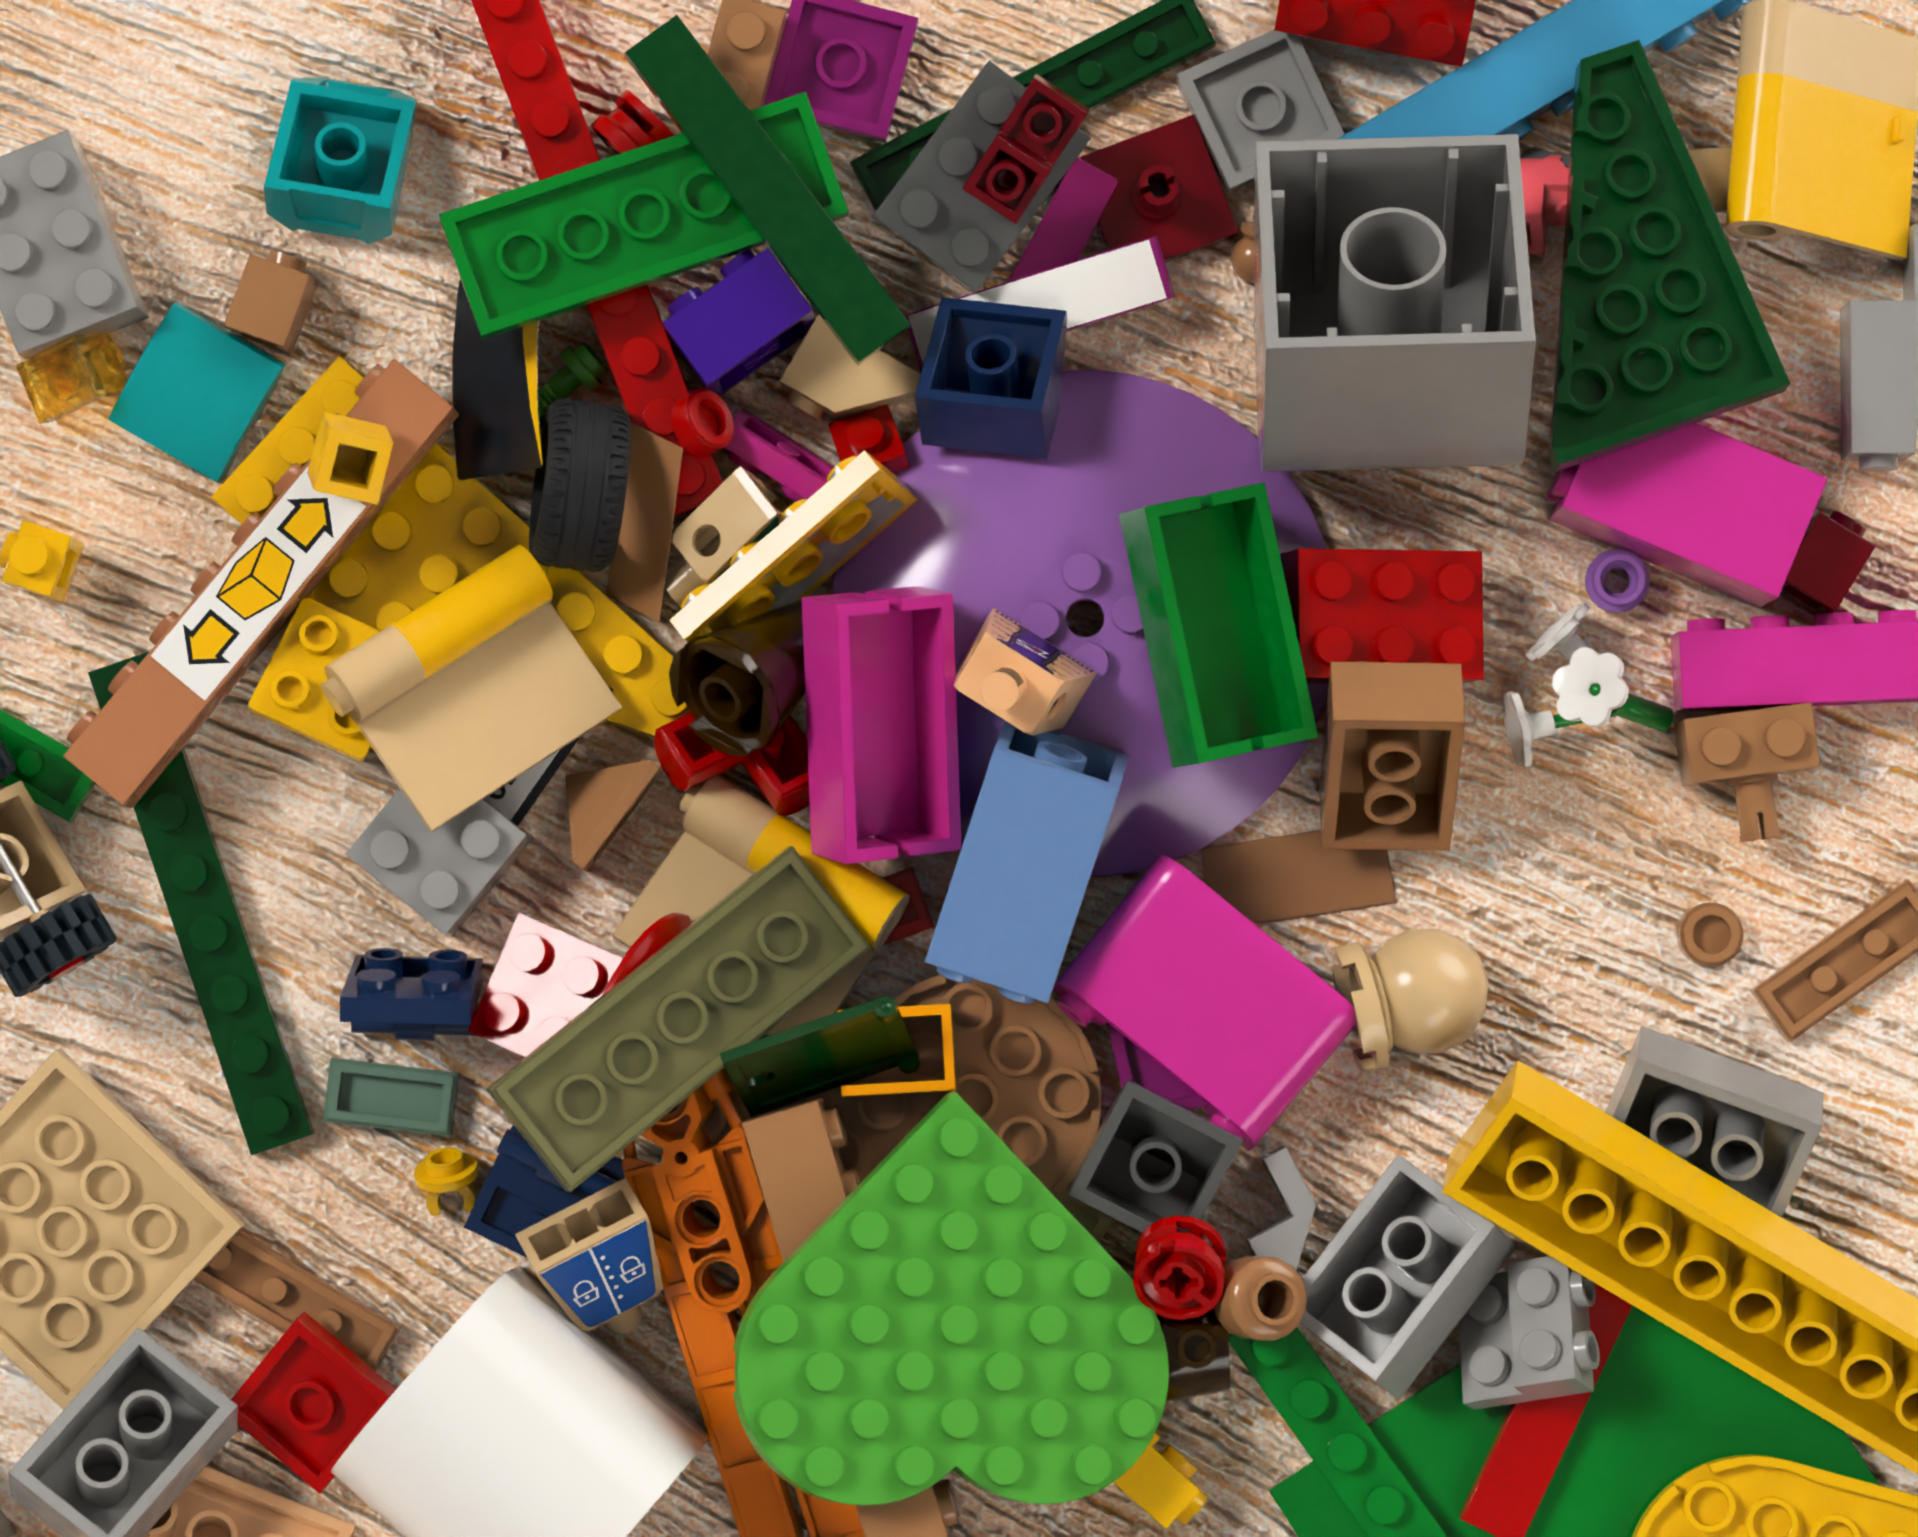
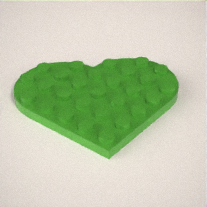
M954 1091L947 1093L759 1288L742 1317L735 1338L733 1352H736V1392H733L743 1429L759 1456L786 1482L819 1499L839 1504L866 1506L896 1502L930 1488L953 1469L973 1486L999 1498L1023 1503L1054 1504L1077 1500L1109 1486L1130 1469L1143 1454L1157 1430L1166 1403L1169 1381L1168 1353L1165 1337L1154 1310L1145 1306L1138 1299L1133 1286L1134 1280L958 1093Z

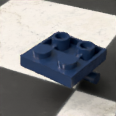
M376 948L365 952L364 955H356L340 995V1022H351L352 1033L395 1034L396 1040L435 1041L436 1035L476 1036L468 1032V1029L477 1011L475 1008L483 985V958H467L466 953L458 950H438L430 953L428 957L403 956L402 951L392 948Z
M512 1125L510 1130L507 1129L497 1149L499 1154L464 1228L527 1257L515 1234L624 1179L622 1167L624 1159L614 1156L573 1191L566 1192L516 1127Z

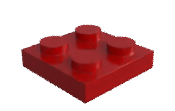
M304 1311L296 1318L231 1400L238 1405V1425L320 1494L335 1477L331 1473L335 1463L394 1393L396 1388Z

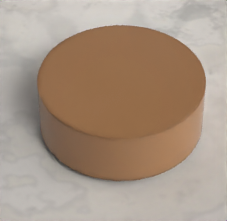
M1703 903L1692 907L1682 916L1677 927V942L1681 952L1691 962L1705 967L1719 966L1729 962L1739 952L1743 942V927L1736 913L1727 906L1719 903Z

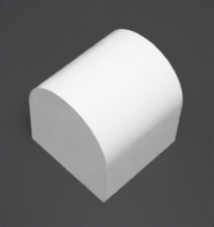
M518 1266L503 1273L447 1331L361 1430L335 1463L331 1473L404 1537H626L701 1450L710 1436L706 1428L594 1330L589 1332L580 1330L549 1291L521 1266Z

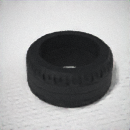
M570 398L557 399L548 406L541 431L543 465L535 469L529 527V552L539 564L550 567L553 565L557 568L598 572L604 570L613 562L618 545L629 472L631 420L625 410L615 404L606 405L605 403L577 399L573 401Z

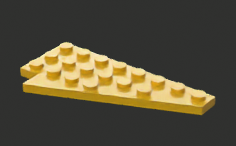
M339 356L211 497L241 525L254 512L263 516L278 498L272 491L282 475L295 463L304 467L311 458L314 448L313 442L317 436L322 412L338 413L341 416H346L360 399L355 394V390L363 377ZM436 443L308 598L382 631L516 545L520 544L529 551V526L476 478L459 480L456 460ZM539 564L546 574L553 591V598L550 603L605 683L613 689L612 693L623 707L621 711L606 721L654 737L657 728L690 713L685 702L677 707L672 696L669 671L673 656L578 570Z

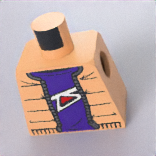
M993 608L960 662L953 686L959 692L1019 730L1033 736L1064 728L1097 672Z

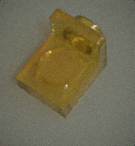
M108 333L74 335L16 365L39 424L54 422L100 398L120 396L128 381L125 374L123 355L113 343Z

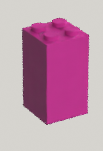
M1694 423L1555 472L1546 493L1545 501L1555 504L1548 519L1549 521L1616 549L1633 552L1647 562L1752 606L1761 608L1779 597L1828 478L1698 423Z

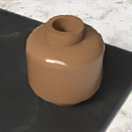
M1244 1256L1231 1261L1225 1267L1223 1295L1214 1307V1312L1223 1327L1241 1339L1274 1341L1289 1335L1300 1324L1306 1311L1307 1292L1303 1279L1292 1265L1279 1258Z

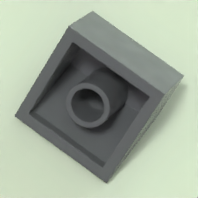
M1128 1079L1100 1123L1082 1163L1069 1184L1068 1195L1141 1233L1149 1225L1166 1217L1179 1215L1202 1220L1238 1152L1243 1138ZM1179 1228L1191 1233L1190 1229Z

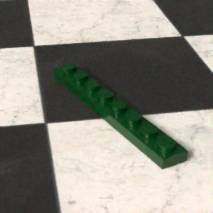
M149 652L88 672L100 710L113 696L108 691V687L119 671L132 660L139 665ZM183 747L134 806V810L250 1154L256 1155L315 1133Z

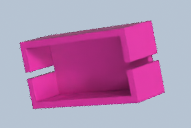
M912 586L865 591V594L851 592L802 597L811 853L844 864L898 858V853L916 856L961 850L956 688L953 686L956 678L953 593Z

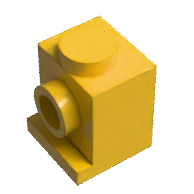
M23 520L19 532L10 531L0 553V567L5 568V572L1 582L64 603L84 543L70 535Z
M1156 1431L1149 1445L1135 1464L1120 1478L1115 1480L1114 1483L1165 1529L1175 1519L1184 1526L1201 1509L1209 1496L1191 1480V1477L1198 1469L1170 1444L1162 1453L1154 1446L1161 1438Z

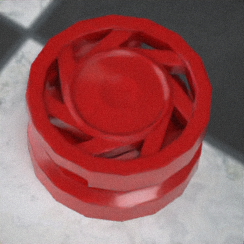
M628 90L615 100L617 108L609 116L601 114L591 124L596 135L616 155L674 136L671 130L638 97Z
M1176 1215L1162 1218L1146 1227L1138 1239L1133 1286L1138 1299L1146 1307L1154 1310L1156 1314L1170 1319L1186 1320L1200 1317L1213 1309L1222 1297L1227 1250L1222 1236L1210 1224L1188 1216ZM1179 1228L1190 1229L1191 1233ZM1203 1235H1205L1213 1243L1212 1246H1210L1208 1242L1204 1240Z

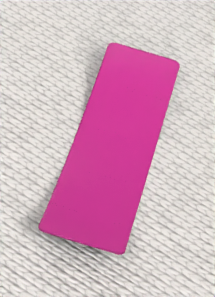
M1076 158L1063 177L1009 281L1078 260L1118 184L1117 179Z

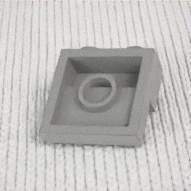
M1550 1256L1507 1263V1272L1496 1273L1459 1321L1463 1404L1472 1410L1593 1392V1369L1598 1368L1600 1361L1598 1343L1594 1333L1590 1330L1589 1307L1594 1306L1596 1300L1594 1282Z

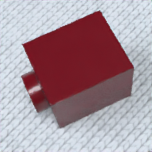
M1833 511L1830 517L1822 512L1813 516L1782 590L1821 614L1835 612L1876 547L1862 538L1866 529L1855 520L1837 511Z

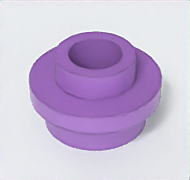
M1611 549L1599 554L1590 563L1585 575V587L1591 601L1602 610L1611 613L1627 612L1638 606L1645 598L1650 584L1649 572L1645 563L1636 554L1624 549ZM1619 570L1626 575L1628 585L1624 592L1614 593L1607 588L1605 577L1609 571Z

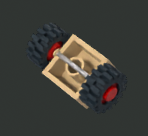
M0 739V782L9 777V774L16 770V765ZM22 780L0 789V973L13 995L21 997L29 992L38 990L45 984L48 985L54 982L59 977L72 972L81 964L87 963L95 955L109 948L108 946L114 944L117 939L92 894L78 897L86 890Z

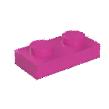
M745 408L733 416L734 434L731 442L725 448L729 450L727 453L728 457L736 465L743 467L751 473L758 474L762 471L782 484L781 491L794 502L809 499L827 483V476L835 466Z

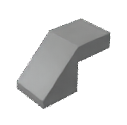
M1281 1146L1260 1157L1290 1215L1246 1237L1245 1240L1254 1256L1279 1258L1297 1270L1316 1208V1202L1289 1151L1285 1146Z

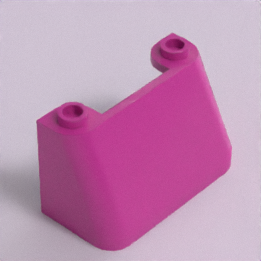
M1164 855L1158 856L1058 978L1052 990L1060 997L1056 1001L1057 1006L1073 1021L1084 1027L1090 1021L1099 1025H1104L1108 1022L1206 1102L1204 1111L1210 1117L1209 1121L1242 1137L1243 1142L1241 1146L1247 1151L1256 1146L1357 1024L1354 1007L1347 999L1192 872Z

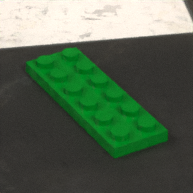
M803 92L750 110L833 222L847 217L848 209L807 93ZM683 133L439 214L441 225L482 340L766 244Z

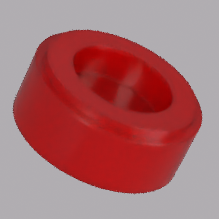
M706 388L696 389L677 399L672 407L671 422L674 433L679 442L692 454L708 456L726 447L731 442L734 434L733 417L725 401L715 392Z

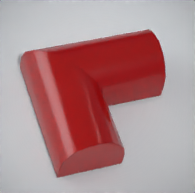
M691 712L657 728L655 731L654 746L660 765L668 779L679 790L686 791L742 763L778 815H792L810 805L807 738L791 715L767 746L760 750H753L746 756L738 757L718 751L698 737L689 726V724L696 720Z

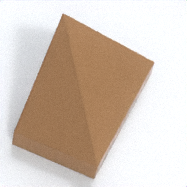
M649 759L565 776L573 863L584 871L588 872L664 772L660 766Z

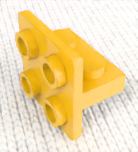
M303 598L249 700L250 711L358 762L364 761L372 747L349 713L341 717L335 712L326 699L321 684L328 680L325 674L326 665L380 631L315 600Z

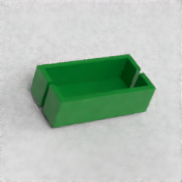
M1265 482L1209 493L1203 496H1194L1144 506L1119 514L1172 768L1204 763L1256 750L1318 738Z

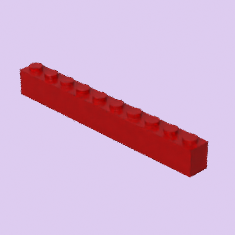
M471 0L539 181L600 161L601 159L541 1ZM647 284L587 304L631 422L683 448L673 525L683 522L723 483L713 454L708 456L692 454L679 442L674 433L671 422L672 407L677 399L688 394L689 391Z

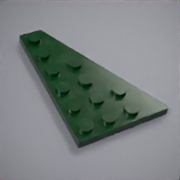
M1640 40L1581 59L1575 73L1549 456L1554 472L1783 393L1790 385L1789 378Z

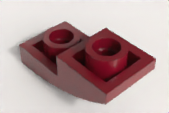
M1036 74L962 189L1011 222L1017 224L1090 109Z

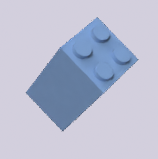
M1007 721L1004 722L988 765L925 963L937 966L936 970L939 974L953 981L971 983L976 979L997 986L1000 994L1017 1002L1033 1003L1035 999L1045 1003L1049 1002L1130 755L1055 730L1032 736L1024 733Z

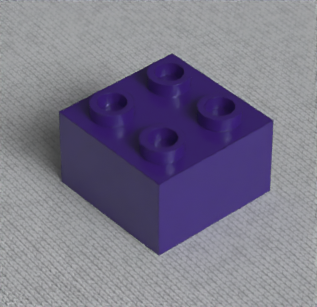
M768 247L756 256L751 249L737 255L721 268L720 273L724 277L723 280L704 293L697 286L681 295L667 308L672 316L662 322L670 341L703 387L715 392L720 397L805 337L815 321L812 308Z

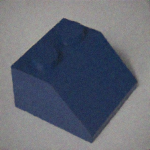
M941 297L915 394L922 445L1047 459L1060 409L1067 311Z

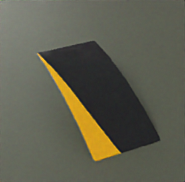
M461 279L457 293L452 353L453 407L459 413V416L453 422L458 479L467 480L540 468L543 465L538 414L537 339L539 321L482 340Z

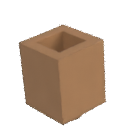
M274 250L270 251L268 259L250 254L224 326L234 335L292 355L318 283L311 275L304 273L307 263Z

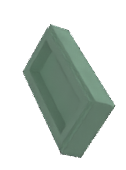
M331 1058L323 1122L450 1137L453 1132L460 1073Z

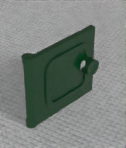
M881 996L866 1003L720 1053L723 1065L751 1117L897 1066L902 1072L907 1074L915 1072L920 1066V1059L897 1004L890 996ZM763 1072H770L766 1076H764Z

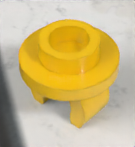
M453 1147L439 1148L428 1153L424 1160L416 1166L414 1178L417 1187L427 1192L426 1205L432 1216L440 1215V1195L455 1191L462 1196L465 1211L472 1210L475 1204L476 1190L474 1180L479 1174L476 1158Z

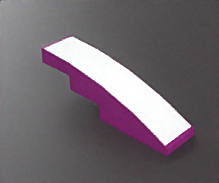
M1155 236L956 299L1067 311V333L1175 298L1176 296L1158 237ZM939 304L904 315L910 323L908 332L921 372Z

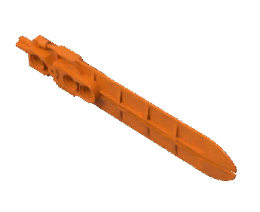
M721 1069L641 1134L642 1137L664 1148L662 1157L654 1158L637 1154L634 1140L623 1149V1173L651 1223L663 1291L707 1433L710 1436L709 1439L740 1537H803L786 1481L765 1463L749 1441L740 1422L733 1392H736V1352H733L738 1331L733 1310L739 1307L743 1317L749 1303L759 1288L778 1269L783 1260L743 1129V1122L728 1094L733 1088L724 1069ZM717 1099L732 1130L724 1138L711 1141L702 1129L714 1108L712 1100ZM706 1200L715 1205L720 1213L719 1226L709 1228L697 1222L692 1211L693 1201ZM723 1261L731 1264L739 1275V1286L727 1289L716 1283L711 1273L713 1262ZM795 1488L810 1537H865L856 1505L825 1501Z

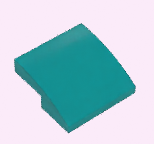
M176 302L167 312L141 355L108 420L213 481L219 482L226 477L251 424L260 419L286 364Z

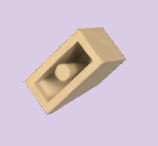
M818 315L781 377L780 384L783 390L790 393L786 403L795 410L815 421H819L823 413L835 420H840L886 404L893 406L915 400L921 374L880 350L857 366L821 316Z

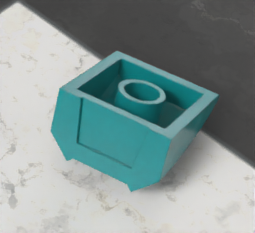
M324 77L293 78L289 86L264 184L266 213L292 231L301 229L362 240L367 244L391 236L409 156L417 99L394 89Z

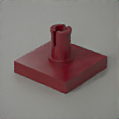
M1194 114L1079 157V159L1111 175L1118 181L1097 222L1108 250L1157 236L1165 263L1238 236L1237 226Z

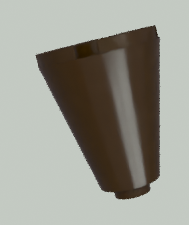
M802 600L694 638L673 656L669 678L674 701L677 707L684 702L696 719L689 726L698 737L716 750L738 757L746 756L753 750H760L767 746L805 695Z

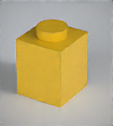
M323 411L307 472L313 490L378 505L394 443L387 427Z

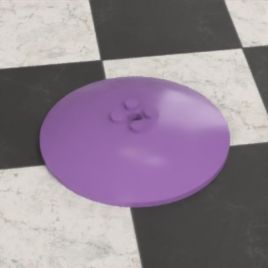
M1101 370L1063 371L1060 409L1047 459L922 445L920 430L903 445L910 467L894 474L908 486L918 500L835 572L832 594L851 592L865 594V591L912 586L953 593L956 675L960 662L993 608L1097 672L1066 726L1055 730L1130 755L1090 877H1108L1147 870L1160 855L1178 860L1201 850L1233 830L1253 814L1276 791L1300 759L1309 740L1256 750L1204 763L1172 768L1119 517L1121 513L1144 506L1194 496H1203L1209 493L1265 482L1280 554L1298 548L1327 549L1313 512L1287 471H1261L1258 439L1247 428L1221 409L1201 398L1160 381L1127 373ZM1080 601H1089L1096 604L1104 616V624L1101 630L1090 637L1077 636L1068 628L1066 623L1067 611L1073 604ZM1307 684L1316 726L1327 701L1329 684ZM956 689L961 843L963 845L994 747L1005 720Z

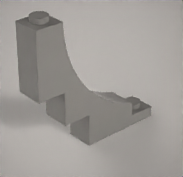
M1913 224L1909 228L1907 258L1903 259V300H1850L1840 309L1841 460H1859L1860 471L1882 472L1898 470V460H1906L1916 453L1918 425V224Z

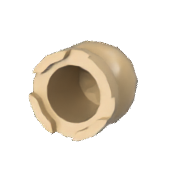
M1408 929L1386 939L1372 957L1365 954L1358 942L1331 948L1333 958L1339 964L1332 966L1335 990L1347 999L1355 1010L1362 1048L1353 1050L1352 1054L1362 1072L1389 1066V1051L1392 1050L1393 1045L1413 1054L1443 1053L1467 1040L1485 1014L1488 992L1487 974L1479 955L1458 936L1439 929Z

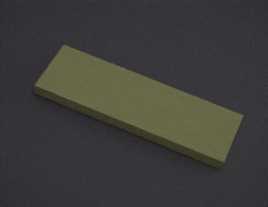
M788 846L486 1088V1091L566 1192H571L723 1069L721 1052L761 1038L871 947L794 847Z

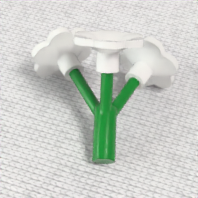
M1582 602L1580 605L1576 604L1567 611L1559 621L1554 623L1540 636L1537 643L1525 655L1530 661H1533L1549 652L1559 651L1569 662V665L1559 668L1552 679L1553 689L1559 695L1557 701V711L1559 714L1552 715L1550 710L1529 714L1524 709L1519 693L1509 691L1503 694V704L1506 712L1504 715L1505 729L1517 766L1522 765L1523 768L1532 766L1531 745L1533 739L1555 735V728L1585 723L1591 727H1600L1610 717L1619 716L1664 732L1673 721V710L1670 707L1629 693L1627 684L1622 680L1624 664L1621 658L1613 653H1597L1576 633L1579 621L1590 609L1585 602Z

